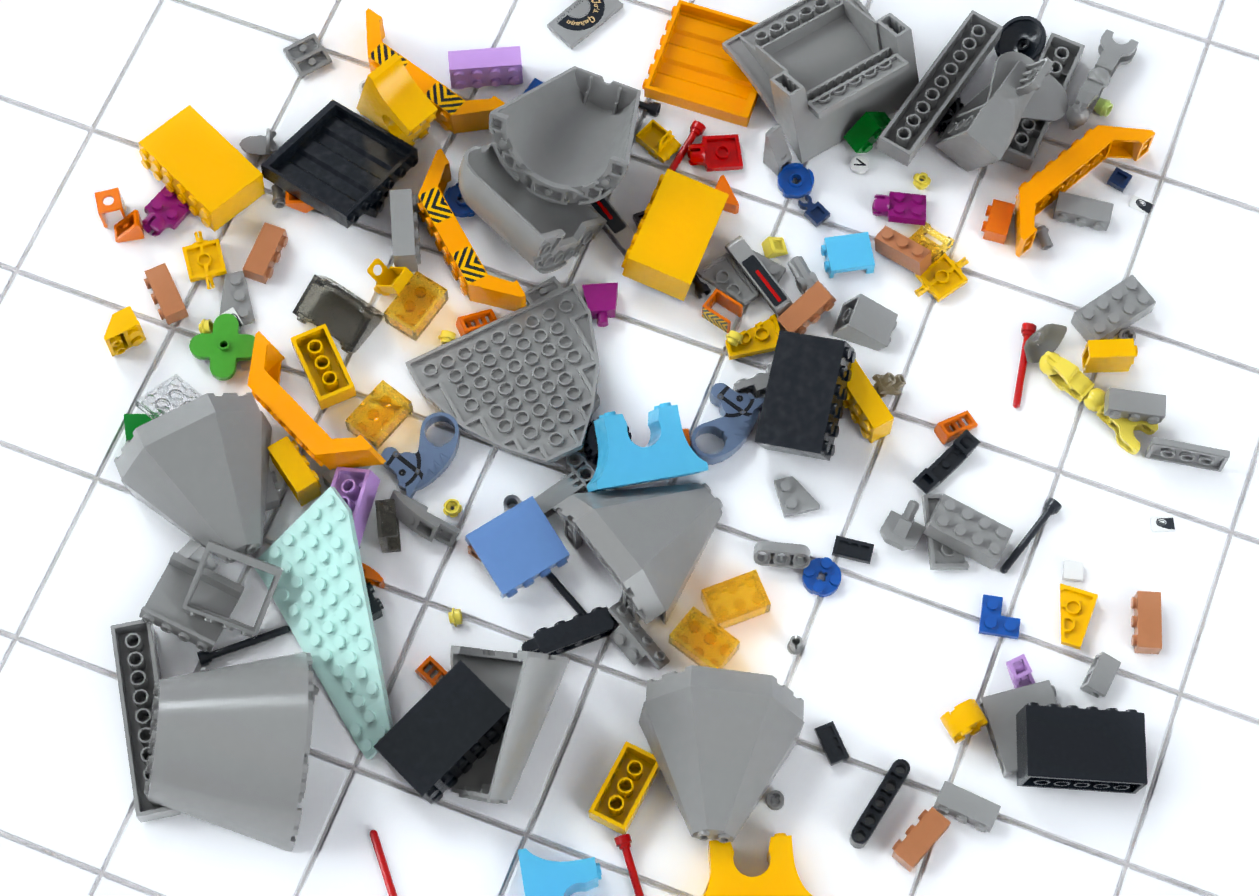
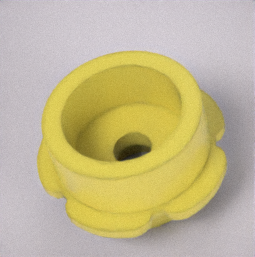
M924 172L913 176V184L919 190L926 189L931 183L930 177Z
M203 319L198 326L200 333L211 334L213 332V322L210 319Z
M442 330L438 339L441 340L442 344H446L454 340L456 334L448 330Z
M733 330L726 334L729 344L738 346V344L743 343L742 339L744 336Z
M449 499L443 505V512L446 516L456 517L462 511V505L456 499Z
M452 608V612H448L449 622L457 627V625L463 624L461 609Z

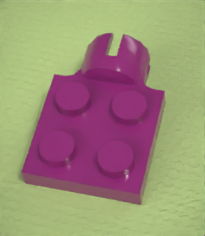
M164 187L144 207V212L148 215L142 220V227L148 234L154 230L151 235L156 237L166 228L175 230L191 211L187 203L183 205L174 192L171 193Z
M890 191L889 196L882 194L874 196V198H877L872 204V214L874 216L888 217V222L925 226L926 195Z

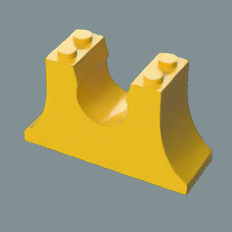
M397 53L368 74L356 107L360 114L367 117L374 124L411 146L415 145L414 142L420 138L422 140L429 134L428 130L431 126L429 123L436 118L435 115L438 110L415 83Z
M776 833L770 838L766 859L768 869L756 877L743 875L737 870L733 860L734 850L731 842L709 841L708 860L710 877L704 896H812L803 886L796 871L792 835L787 836L786 833Z

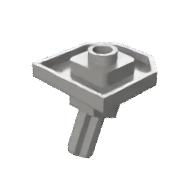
M910 500L902 515L892 510L890 511L879 531L885 543L901 551L915 549L925 529V526L915 522L914 519L920 506L917 501Z

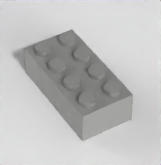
M412 188L389 190L394 266L407 267L411 272H418V265L421 264V254L419 250L420 237L418 232L419 221L416 195L412 194Z
M1132 274L1074 312L1070 323L1086 342L1088 340L1111 339L1119 334L1122 329L1128 328L1151 313L1156 301Z
M943 494L937 502L923 534L992 570L999 563L1013 529Z

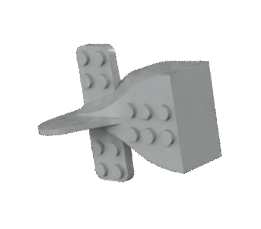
M1006 52L1000 55L995 62L991 83L952 118L935 146L965 171L969 172L1001 160L1017 131L1021 118L1048 122L1061 119L1068 109V97L1063 86L1050 75L1053 70V62L1048 57L1035 62L1030 57L1019 52Z

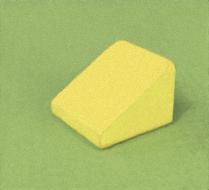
M767 237L761 244L765 257L769 259L788 254L783 237Z

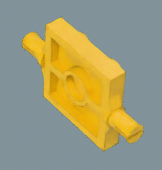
M196 231L194 233L196 242L182 247L191 283L205 280L207 289H211V287L214 289L213 278L227 274L219 239L203 240L202 232L198 231V237Z
M943 253L931 261V265L921 276L915 274L922 283V286L914 291L917 297L928 292L937 302H940L965 285L968 279L962 273L961 268L969 263L966 257L955 262L946 253Z

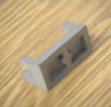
M1105 652L1097 654L1080 690L1096 698H1099V696L1105 697L1122 662Z

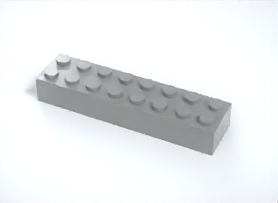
M1051 33L1039 60L1048 57L1053 62V70L1050 75L1066 91L1082 57L1085 45ZM1021 118L1017 131L1001 160L1029 171L1051 122Z

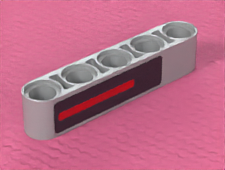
M606 197L589 204L607 220L602 229L625 257L635 233Z
M738 236L725 246L729 255L778 317L793 304L742 236Z

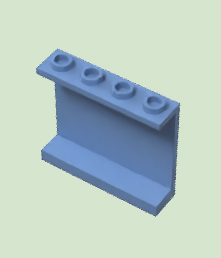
M533 496L465 536L467 544L472 546L500 590L502 599L506 596L508 598L518 593L517 589L522 586L524 588L529 587L535 582L534 579L537 577L543 578L549 575L552 568L564 566L568 563L567 559L570 556Z

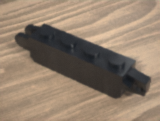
M601 606L596 607L585 615L583 613L577 614L569 621L565 622V620L555 623L553 627L538 629L533 634V639L523 642L521 648L522 651L559 655L609 636L614 631V626L619 623L609 613L607 606L603 608Z

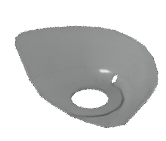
M1054 323L1046 324L1031 335L1024 345L1027 361L1029 363H1038L1041 356L1047 351L1054 352L1062 342L1067 332V327ZM1038 333H1041L1039 339L1035 342H1032L1033 338Z

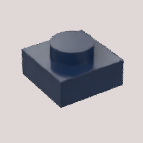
M1116 167L1107 184L1123 193L1131 181L1132 175Z

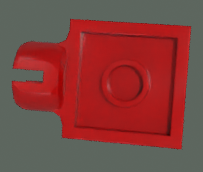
M738 134L702 136L701 143L688 146L687 156L690 158L688 160L689 164L692 166L703 165L706 168V172L743 169Z

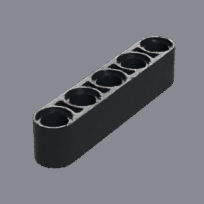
M898 759L892 764L854 826L849 837V842L854 848L861 849L867 844L907 779L910 765L906 760ZM902 767L904 768L905 773L899 774L896 772L895 768ZM885 784H893L895 790H887ZM882 800L885 806L877 807L875 801ZM872 817L875 823L867 824L864 818ZM860 833L864 836V840L857 841L854 835Z

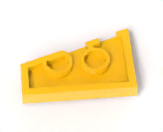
M776 314L770 316L764 322L755 324V327L740 332L744 336L742 344L733 346L725 340L729 360L775 351L780 331Z
M1060 583L1061 644L1081 649L1098 594Z

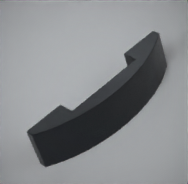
M966 429L953 442L952 446L930 467L925 468L912 482L925 494L930 493L968 458L980 444V441Z

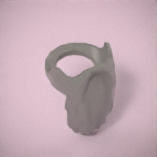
M268 128L266 129V136H249L242 139L239 145L243 151L249 154H273L276 151V143L273 140L276 132Z

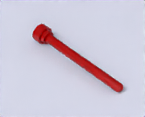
M696 120L693 121L688 138L668 169L676 171L688 151V146L694 142L696 137L704 133L706 127L703 123Z
M1023 323L1021 327V333L1024 338L1013 399L1014 408H1019L1021 404L1027 367L1024 345L1028 338L1036 332L1037 326L1033 323Z
M371 830L369 835L388 895L397 896L376 830Z
M630 834L620 835L614 838L616 847H619L623 852L635 896H644L630 851L631 836Z

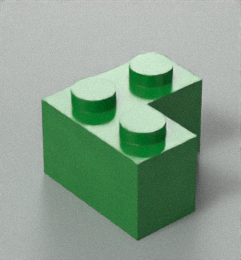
M865 112L843 138L856 153H867L873 148V144L878 140V137L891 119L885 112Z

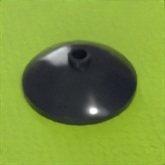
M1019 16L1009 20L1003 25L1001 37L994 46L996 55L999 57L1006 52H1019L1035 60L1046 44L1047 36L1043 24L1031 16Z

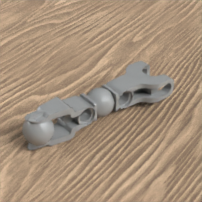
M1108 29L1105 30L1098 47L1100 57L1095 67L1089 72L1087 80L1080 87L1075 103L1066 111V119L1070 130L1074 131L1087 122L1103 89L1109 85L1110 78L1118 66L1126 65L1132 61L1138 48V41L1130 39L1126 44H1118L1112 38L1114 32Z

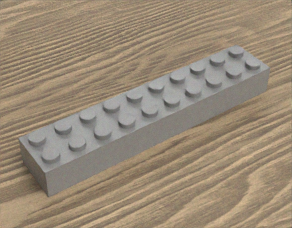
M971 10L878 137L876 149L908 167L1001 37L1003 26Z
M143 620L111 625L136 817L142 823L181 815L179 811L148 801V794L144 793L145 781H149L146 765L148 756H151L148 753V744L151 736L150 723L153 716L151 714L154 696H157L153 694L154 682L162 679L154 625L148 624Z

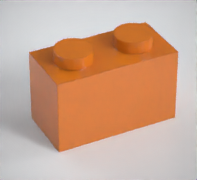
M993 199L992 206L988 205L985 214L989 216L988 221H983L981 229L984 232L983 239L1001 244L1005 243L1015 204Z

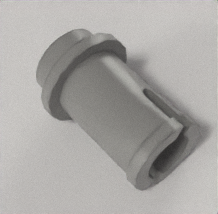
M274 184L271 187L273 193L272 204L275 208H283L285 206L283 189Z
M1045 225L1038 226L1036 228V236L1039 239L1042 250L1050 249L1053 247V243L1048 234L1049 229Z
M794 635L790 638L787 644L789 653L793 655L801 653L803 641L800 636L797 635V638H795Z

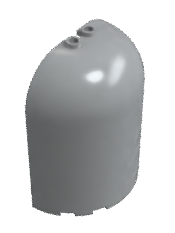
M492 143L484 144L481 147L474 146L469 148L462 158L458 173V184L465 203L539 273H551L565 266L567 260L572 256L577 257L585 249L584 244L591 239H595L607 222L589 204L578 205V203H568V205H562L544 200L529 192L526 185L519 180L516 182L506 171L498 159Z

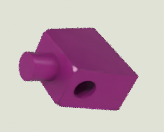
M618 282L582 285L583 299L591 311L592 319H597L598 327L608 326V318H614L616 315Z

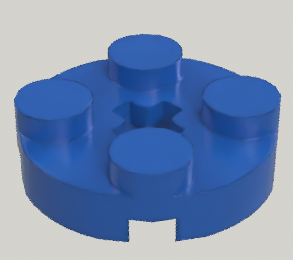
M791 163L783 167V170L779 172L777 185L785 198H803L805 195L811 194L814 186V175L809 168L803 167V164ZM793 178L801 181L798 184L792 183Z
M455 183V186L449 187L445 192L444 198L454 216L461 218L473 217L476 213L465 202L461 203L458 200L462 199V195L459 190V184Z
M816 558L810 561L808 567L804 568L802 582L809 593L819 595V597H827L837 591L842 575L838 565L830 558ZM819 573H822V574H825V575H826V577H825V580H826V581H822L821 579H819V580L817 579V577L819 576Z

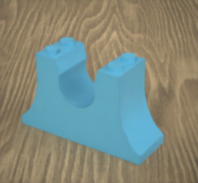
M671 402L662 403L654 406V410L648 412L650 440L646 447H640L631 441L627 431L628 425L623 414H616L615 411L607 412L604 415H599V419L594 421L598 443V462L595 473L587 484L588 492L688 476L709 470L707 462L694 453L684 436L678 404L671 405Z
M526 848L518 850L525 896H571L576 892H587L598 887V880L602 879L600 862L596 863L595 857L558 862L539 858L530 853Z

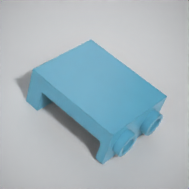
M868 232L824 238V243L821 245V254L826 258L824 269L826 273H829V278H834L835 273L864 269L866 274L874 273L875 261Z

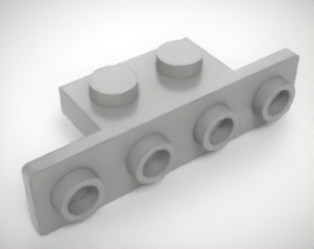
M621 602L614 604L608 609L609 613L620 624L609 637L634 666L645 656L658 670L670 662L666 654L657 646L652 637L646 633L640 623L635 620Z

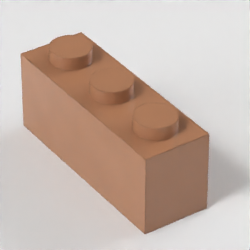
M264 223L243 267V273L246 278L266 284L268 278L272 277L273 267L275 263L279 262L281 250L288 243V237L284 228Z
M886 225L874 238L876 252L919 276L931 265V250Z
M166 263L144 271L147 277L144 279L147 289H152L153 294H150L155 305L159 304L160 309L157 311L161 320L165 319L167 324L170 325L189 317Z
M817 281L785 310L777 320L788 332L804 334L807 330L806 328L810 324H815L821 318L820 315L823 312L832 309L835 305L834 302L837 300L821 282Z
M1137 591L1135 596L1131 598V609H1134V616L1131 617V627L1134 628L1131 645L1134 646L1135 653L1159 654L1162 650L1161 592Z
M933 807L929 811L925 809L918 817L920 820L916 826L912 824L905 832L906 838L903 841L899 839L892 847L894 850L892 857L909 872L914 869L951 824L947 818Z

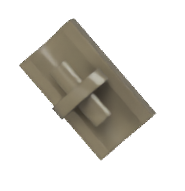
M887 372L885 375L876 374L872 377L876 381L873 387L880 398L885 397L887 394L899 396L902 393L900 388L906 384L902 374L894 376L892 373Z

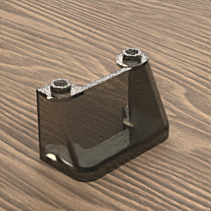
M317 274L313 276L292 312L297 316L296 319L304 324L309 322L317 327L326 324L330 335L340 341L341 349L349 354L357 352L385 316L383 312L327 276Z

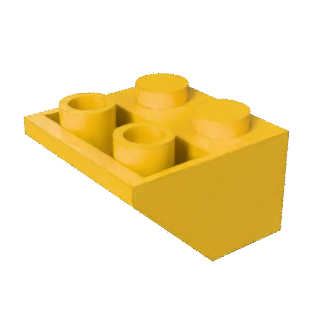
M130 306L112 314L104 335V340L112 357L120 355L127 349L138 346L146 340L141 325Z

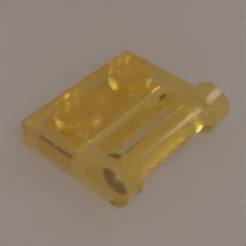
M927 222L925 226L921 225L920 229L909 237V239L931 250V264L946 253L955 241L953 238L946 237L933 229ZM929 234L938 241L942 242L943 244L938 245L934 241L927 238L925 235Z

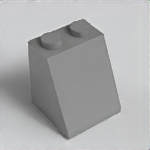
M859 294L843 303L832 336L879 351L890 344L891 333L897 326L896 319L898 314L867 296Z

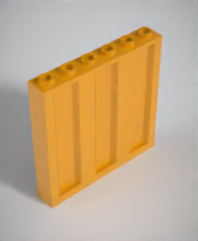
M679 0L677 6L672 8L671 21H667L665 27L666 34L661 36L659 43L661 47L655 51V62L650 64L648 70L649 77L644 79L642 85L644 97L747 127L759 94L733 59L725 52L722 43L758 23Z

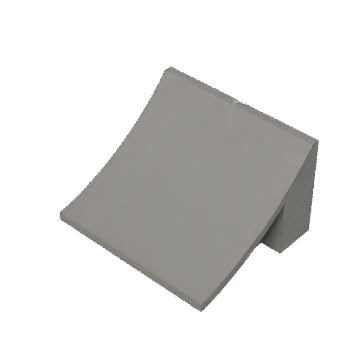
M800 0L722 43L725 52L741 69L777 123L781 125L784 135L802 164L844 141L843 137L865 112H885L889 116L899 110L919 83L912 29L892 13L875 21L860 0Z

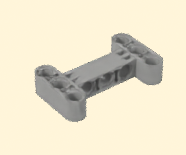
M577 451L566 456V469L570 474L534 498L546 518L556 513L553 507L571 494L588 492L587 484L591 481L595 471ZM572 460H576L579 462L576 465L570 464ZM587 474L591 477L589 479H583L581 476ZM513 494L506 496L503 501L504 512L511 509L507 507L509 504L514 503L517 505L521 503L520 498Z

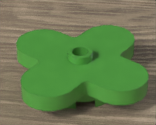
M232 314L218 316L213 323V332L211 334H197L191 339L189 344L190 351L195 358L210 360V371L213 377L220 381L229 380L235 375L239 361H249L252 359L255 337L250 334H239V322Z

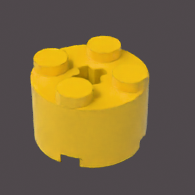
M968 699L954 707L953 711H947L940 717L942 724L955 744L966 738L965 735L969 733L971 736L981 731V727L989 723L975 699Z

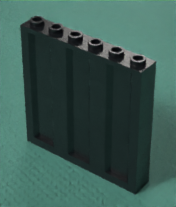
M332 99L261 164V170L265 179L344 227L349 228L359 220V217L368 212L371 206L376 201H379L388 190L392 189L400 178H403L412 167L417 165L419 160L418 149Z

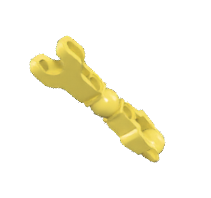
M1047 351L1041 356L1039 360L1040 370L1060 390L1067 392L1073 398L1079 400L1080 403L1084 401L1087 409L1097 412L1096 415L1115 431L1117 444L1126 452L1134 455L1140 451V442L1135 438L1133 431L1140 430L1147 435H1152L1158 430V424H1149L1147 421L1132 422L1126 418L1112 419L1109 416H1104V390L1094 388L1095 384L1079 370L1078 366L1060 357L1059 354Z

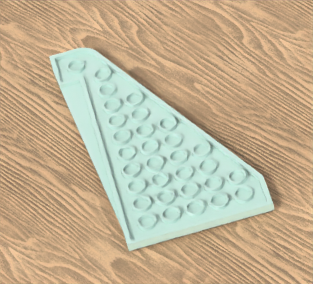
M330 486L258 559L283 568L272 598L303 652L311 653L313 660L311 666L354 742L368 760L378 753L373 746L393 727V721L352 510L336 488ZM254 568L269 590L274 575Z

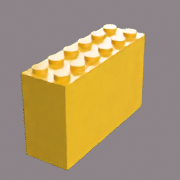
M190 105L138 142L142 165L147 170L150 169L154 177L158 181H162L171 193L174 192L183 205L187 203L191 213L194 216L200 217L204 226L210 227L214 232L265 194L262 173Z
M667 168L665 175H660L656 189L653 191L651 200L645 209L643 218H641L631 245L625 254L621 265L624 268L622 275L684 301L729 194Z

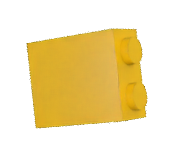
M1133 338L1088 340L1081 355L1083 373L1129 371L1131 365L1134 364V358L1138 355L1137 345H1134Z

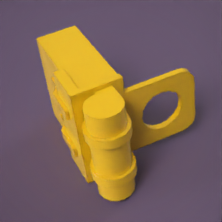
M653 119L635 135V141L644 147L654 159L658 158L661 163L669 160L681 147V144L672 135V131L665 130Z
M378 258L374 259L367 269L368 274L376 281V285L373 288L374 291L383 296L399 294L414 275L407 267L390 266L388 269ZM375 265H380L382 268V272L378 276L373 272Z

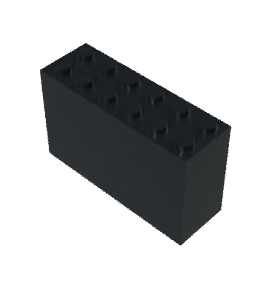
M780 330L754 442L767 450L830 461L831 456L835 453L834 441L835 437L837 438L839 434V419L843 416V400H846L848 394L846 389L847 382L851 380L852 376L851 364L856 359L855 349L843 340Z
M460 660L373 747L432 805L443 797V793L448 788H452L458 782V778L463 773H467L472 768V764L477 759H481L486 754V749L491 744L494 745L501 739V734L506 730L511 710Z
M1031 702L1027 703L1016 714L1017 786L1136 794L1148 784L1144 713L1137 712L1135 709L1118 711L1117 708H1107L1105 710H1098V707L1094 706L1083 709L1078 708L1076 705L1059 707L1058 704H1048L1040 706L1039 703Z

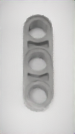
M759 541L754 546L753 558L755 563L761 566L804 569L810 564V549L803 544ZM799 555H804L805 557H804V558H799V557H797V556H799Z

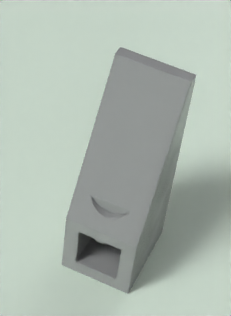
M780 124L766 132L763 163L777 176L783 170V167L791 164L792 155Z

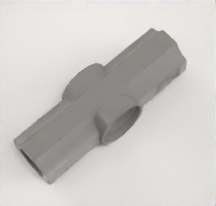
M802 256L793 257L787 265L796 279L795 282L801 294H804L819 281L816 274L810 271Z

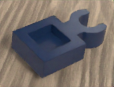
M805 195V200L808 203H803L799 200L798 206L800 209L806 210L804 216L817 228L830 217L831 213L819 201L814 204L812 203L811 196Z

